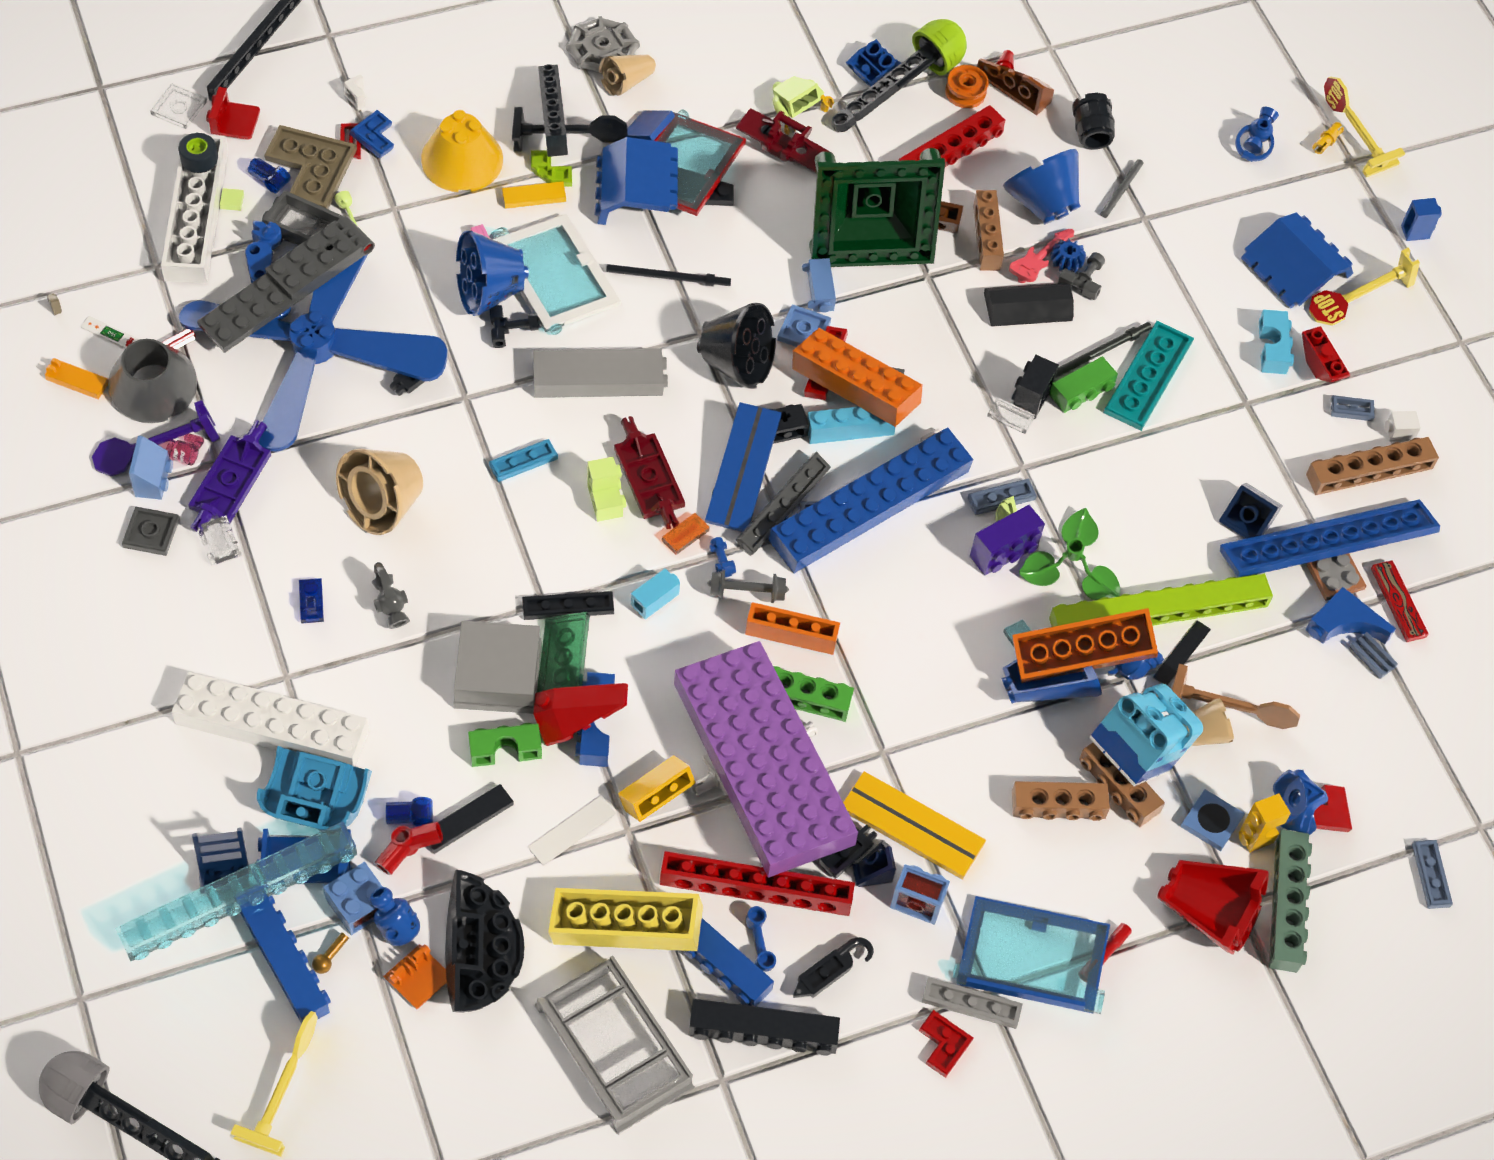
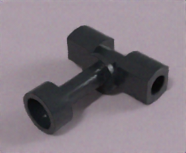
M496 305L489 309L490 320L493 325V329H491L493 348H503L506 346L505 334L510 333L509 329L530 327V331L539 330L537 313L528 314V319L508 321V318L504 317L502 305Z

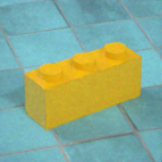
M673 755L620 791L618 795L624 810L641 822L696 782L689 765Z

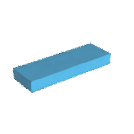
M546 439L489 461V466L497 481L500 482L558 460V454L551 441Z

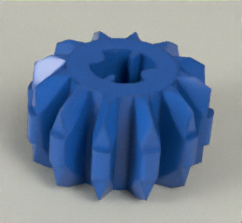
M1061 239L1058 244L1053 246L1050 258L1053 261V267H1059V272L1066 268L1076 273L1078 268L1081 269L1084 265L1086 252L1083 245H1078L1077 241L1071 242L1068 239L1065 242Z

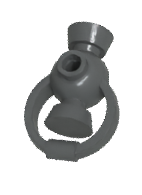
M377 562L374 564L376 578L371 582L380 591L377 599L373 600L377 613L382 612L390 616L388 617L389 629L404 626L410 622L405 612H401L404 604L408 603L407 595L404 590L399 591L393 587V574H388L383 564Z

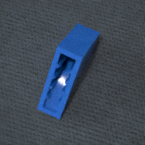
M1344 587L1311 618L1306 628L1310 636L1322 644L1340 634H1365L1366 632L1373 638L1386 644L1396 630L1393 625Z

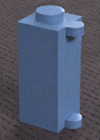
M809 259L808 263L802 265V270L808 274L811 301L808 302V308L813 309L814 312L826 313L834 311L836 295L830 259Z

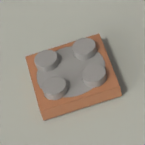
M1349 553L1306 564L1325 601L1330 600L1342 587L1350 593L1359 592L1366 588V584Z

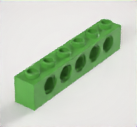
M773 666L782 684L788 686L785 690L796 710L846 722L853 697V687H849L844 683L837 684L821 677L814 678L806 676L801 672H790L778 666ZM802 690H808L811 693H803ZM824 696H831L832 699H826Z

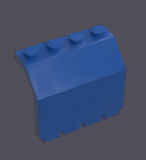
M625 137L603 147L601 156L597 155L596 168H599L595 178V183L599 184L595 191V199L598 200V203L595 204L594 215L598 216L597 224L606 225L609 212L623 206L669 212V209H677L678 148L671 147V143Z
M1297 212L1278 218L1244 248L1246 253L1241 257L1250 268L1257 265L1253 271L1264 282L1268 281L1267 285L1278 296L1285 291L1280 298L1289 308L1294 307L1296 304L1300 307L1334 276L1344 273V276L1348 279L1353 274V263L1346 256L1342 257L1338 253L1339 249L1332 242L1328 244L1324 240L1326 238L1325 235L1318 228L1314 230L1310 226L1312 224L1305 215L1301 217Z

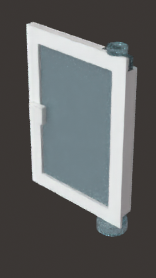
M567 214L512 233L506 227H500L490 234L489 237L493 240L516 249H522L524 266L528 267L529 277L525 279L524 290L520 291V294L532 314L537 313L539 326L545 332L550 331L552 335H557L562 331V326L621 304V300Z

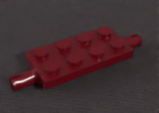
M628 416L629 422L625 417L620 423L627 436L623 442L614 444V451L642 517L647 519L661 514L666 529H671L670 524L675 528L679 525V521L674 510L684 508L685 500L655 433L643 434L641 431H638L632 416Z

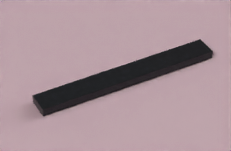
M280 0L207 85L210 101H212L213 95H216L218 87L228 89L302 0Z

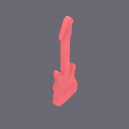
M1066 229L1055 233L1054 238L1037 254L1034 253V247H1031L1026 256L1010 264L1009 271L1018 277V282L1025 283L1026 281L1034 282L1038 277L1039 271L1048 266L1049 260L1044 261L1043 259L1061 239L1066 241L1068 238H1072L1074 230Z

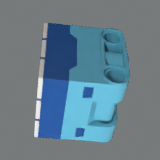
M1161 683L1147 688L1142 694L1136 692L1120 698L1089 738L1133 786L1168 773L1202 734L1203 724L1169 686Z

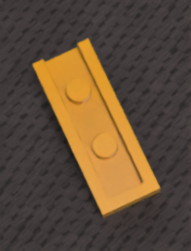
M53 358L50 362L51 365L49 364L46 368V380L98 400L108 386V378Z

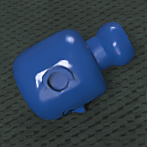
M380 887L371 894L370 902L375 908H378L374 914V923L384 939L392 946H402L412 941L420 931V921L417 913L413 911L408 901L404 898H393L392 891L387 887Z

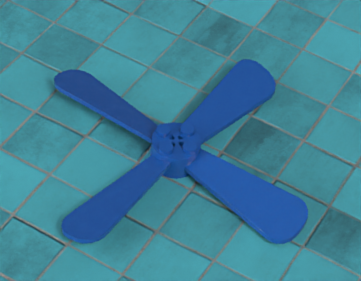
M368 255L363 256L313 291L309 313L301 315L292 323L273 319L249 336L291 341L295 353L289 369L262 421L267 425V429L259 439V444L263 448L271 451H282L289 448L295 442L315 364L326 362L334 354L421 381H433L443 374L447 363L448 351L445 342L441 338L430 335L334 328L333 320ZM202 300L190 302L183 307L179 314L180 324L189 330L203 331L198 326L197 321L220 304Z

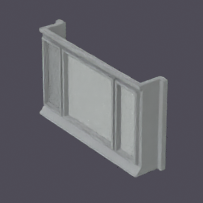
M613 955L610 959L545 997L537 998V1003H535L536 1009L539 1013L544 1012L612 1116L613 1128L618 1135L695 1088L692 1083L693 1074Z

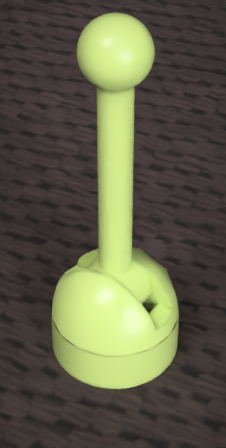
M349 191L337 193L334 196L336 204L341 209H346L349 218L357 225L349 208L352 204V197Z

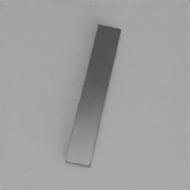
M817 451L808 458L737 537L736 542L750 556L769 538L771 528L783 522L831 468Z

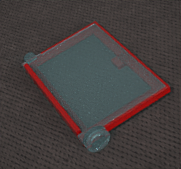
M681 109L678 113L673 112L675 115L674 119L654 141L671 143V147L678 148L677 209L697 216L746 144V138L689 118V113Z

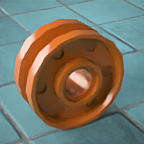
M972 65L955 67L950 71L945 87L948 100L961 108L979 106L984 102L987 94L988 77L984 71Z

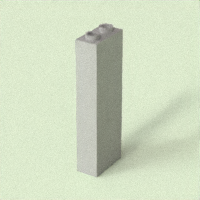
M662 348L533 350L534 398L663 396L664 387H668V375L663 374V370H667V357L662 356Z

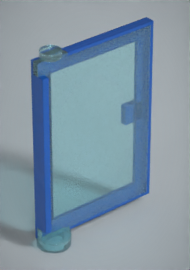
M975 896L961 963H955L953 978H957V985L1082 1012L1101 1014L1106 990L1098 989L1110 924Z

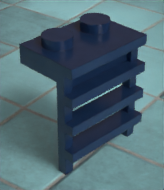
M242 827L237 828V831L204 836H198L197 833L192 834L199 868L201 895L250 888L249 862Z

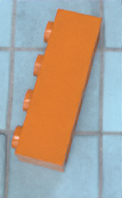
M752 602L747 618L745 635L834 655L841 622Z

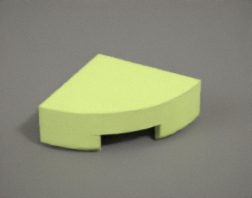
M1014 496L1008 497L1000 503L996 510V522L1017 511Z

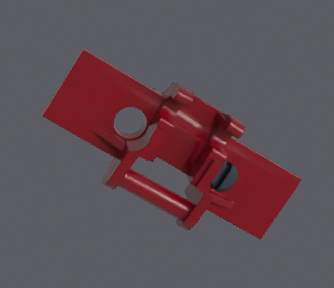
M750 108L736 126L737 130L761 142L764 151L784 162L788 160L790 162L795 161L817 173L815 157L821 152H830L807 139L812 131V127H806L791 119L783 111H779L775 118L771 119ZM780 122L800 133H795L791 138L782 133ZM804 148L807 152L800 154L796 149Z

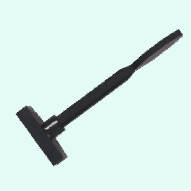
M514 107L512 127L514 152H522L523 136L545 134L544 125L525 123L523 107ZM600 115L590 125H565L566 134L590 133L603 143H614L628 135L627 123L615 115Z

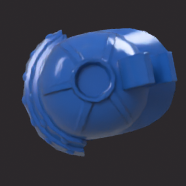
M1158 651V656L1155 658L1115 665L1114 670L1108 671V676H1114L1119 672L1127 680L1140 679L1150 669L1152 670L1159 664H1162L1164 658Z

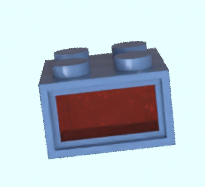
M366 862L361 863L323 887L325 899L351 936L374 922V914L378 908L371 904L370 896L376 889L383 886Z
M905 864L897 882L890 908L935 925L950 881L946 880L942 875L930 874L918 866Z

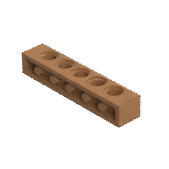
M1417 437L1407 442H1395L1389 446H1377L1371 450H1359L1344 456L1336 455L1326 460H1315L1310 464L1306 476L1315 495H1321L1432 470L1439 456L1429 437Z

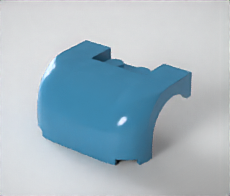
M278 746L270 780L264 789L258 788L257 801L260 808L266 814L276 819L322 831H341V829L350 826L358 816L372 771L367 768L362 769L340 761L305 752H296Z

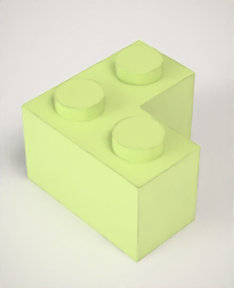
M614 457L587 461V487L597 522L623 517V508L627 507L625 496L620 495L619 491L621 489V468L619 464H615Z

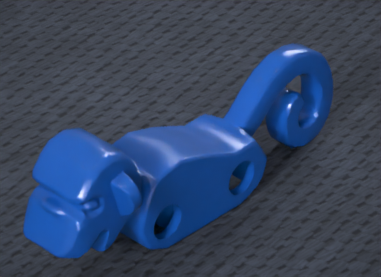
M253 221V230L251 231L253 242L245 250L251 283L266 274L265 268L274 263L272 250L282 243L281 229L279 225L271 221L268 224L261 221ZM291 307L274 319L282 320L287 317Z

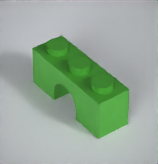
M523 723L520 726L512 727L503 725L495 729L478 728L468 732L472 767L495 765L496 751L505 746L512 747L517 751L519 762L542 759L538 723Z

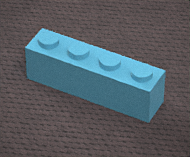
M861 407L808 412L807 415L810 444L894 435L896 428Z

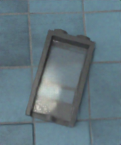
M284 190L280 196L275 198L269 211L263 214L262 222L266 224L270 221L276 223L281 229L283 239L300 245L343 216Z

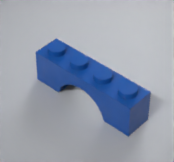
M587 672V681L582 680V686L615 684V674ZM592 722L590 724L591 727L587 730L581 729L577 731V735H581V742H576L575 756H580V765L608 767L610 736L600 731L595 723Z

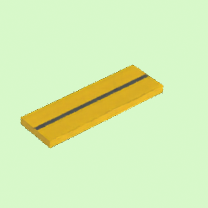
M863 771L843 802L851 817L865 825H869L874 830L962 880L986 842V839Z

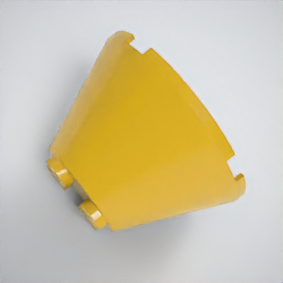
M456 110L453 114L443 119L422 150L421 162L427 178L438 187L452 192L471 189L472 192L488 186L498 177L503 166V153L499 143L475 116L465 113L463 110Z

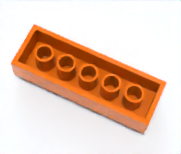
M818 328L793 350V370L894 427L921 404L923 384L821 328Z
M1149 608L1012 635L1021 683L1083 672V668L1088 666L1098 669L1158 656Z

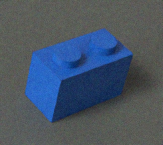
M1436 198L1411 201L1401 224L1406 241L1430 239L1442 215L1441 207L1438 206Z

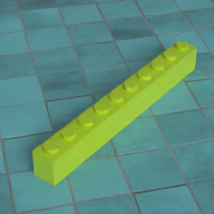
M1265 573L1239 578L1229 577L1220 581L1209 580L1195 585L1190 583L1176 588L1166 587L1157 591L1146 590L1139 594H1123L1114 598L1102 597L1089 602L1083 600L1076 604H1059L1052 607L1049 620L1051 627L1149 608L1152 626L1266 608L1269 606L1273 594Z

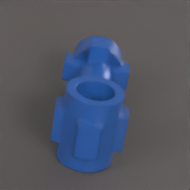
M721 537L713 538L710 541L709 548L711 552H716L719 561L718 564H715L716 572H721L722 569H725V577L732 576V574L736 573V566L733 560H727L724 549H727L726 541L724 542Z

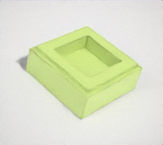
M223 188L220 209L241 211L244 190Z

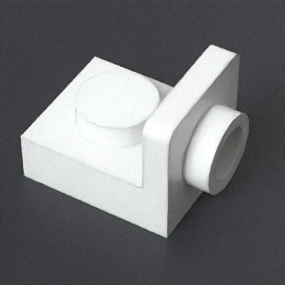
M359 74L344 82L345 96L358 111L365 108L364 99L366 98L363 91L364 79Z

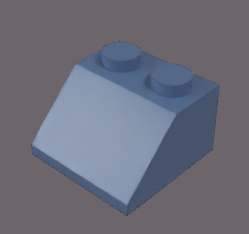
M138 436L129 470L135 497L162 500L163 493L168 490L169 480L167 476L168 473L172 472L173 460H170L168 450L143 436Z

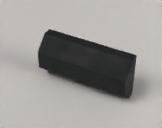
M1067 283L984 289L991 327L1073 321L1074 299L1071 286Z

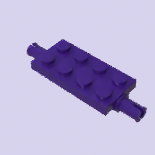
M255 420L247 435L245 434L243 437L238 438L233 435L229 437L188 504L189 509L199 513L191 524V528L197 532L199 530V533L203 534L211 519H216L228 525L232 522L271 457V450L263 448L259 444V439L267 429V425L261 421L258 425L259 420Z

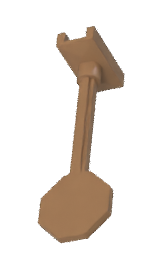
M1179 664L1172 691L1181 700L1182 698L1189 700L1193 698L1209 703L1214 699L1220 698L1225 707L1254 713L1268 726L1280 729L1298 726L1300 714L1290 705L1273 701L1258 706L1186 685L1188 666Z

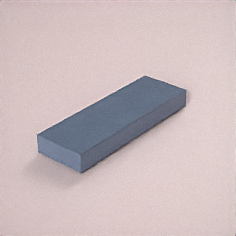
M1028 478L969 493L967 498L974 514L979 515L997 510L1000 503L1008 497L1014 496L1015 504L1018 505L1036 500L1037 495Z
M1437 840L1414 841L1412 848L1427 908H1450L1453 902Z

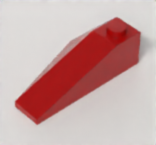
M617 683L563 687L535 693L533 714L536 722L539 724V730L545 745L550 746L566 742L573 738L572 734L577 731L590 728V724L597 719H605L627 706L628 684Z

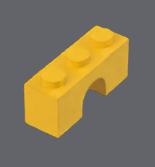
M1279 793L1255 802L1239 831V839L1241 844L1246 846L1249 853L1274 844L1279 835L1276 827L1285 824L1291 813Z

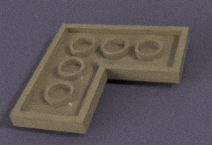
M279 125L264 157L266 161L300 169L290 193L329 209L357 151V146L353 143Z

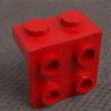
M218 87L216 95L212 97V108L207 111L206 121L209 122L211 134L249 140L253 136L260 115V108L253 105L229 102L227 88Z

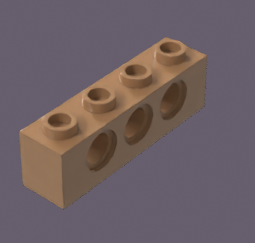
M976 190L973 210L980 271H1000L1004 251L997 190Z
M1091 743L1082 750L1079 758L1082 767L1086 771L1091 772L1096 778L1097 783H1108V792L1112 800L1125 810L1127 817L1132 822L1142 827L1161 813L1165 802L1147 782L1133 786L1094 743ZM1100 763H1105L1109 767H1104ZM1116 780H1120L1124 784H1119L1116 782ZM1131 797H1136L1139 799V802L1134 801Z
M1015 781L1012 789L1013 817H1020L1021 819L1040 817L1046 820L1056 818L1078 820L1085 818L1092 821L1106 819L1110 810L1108 783ZM1033 800H1039L1042 804H1036ZM1056 800H1061L1065 804L1061 805L1057 803ZM1079 801H1085L1088 805H1083Z

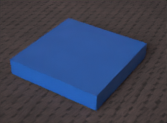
M643 110L627 128L628 135L626 137L654 141L674 119L675 115L672 110Z

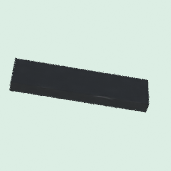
M613 591L522 597L524 620L614 614Z
M499 784L439 821L443 841L428 847L434 854L513 806L514 801L503 786Z

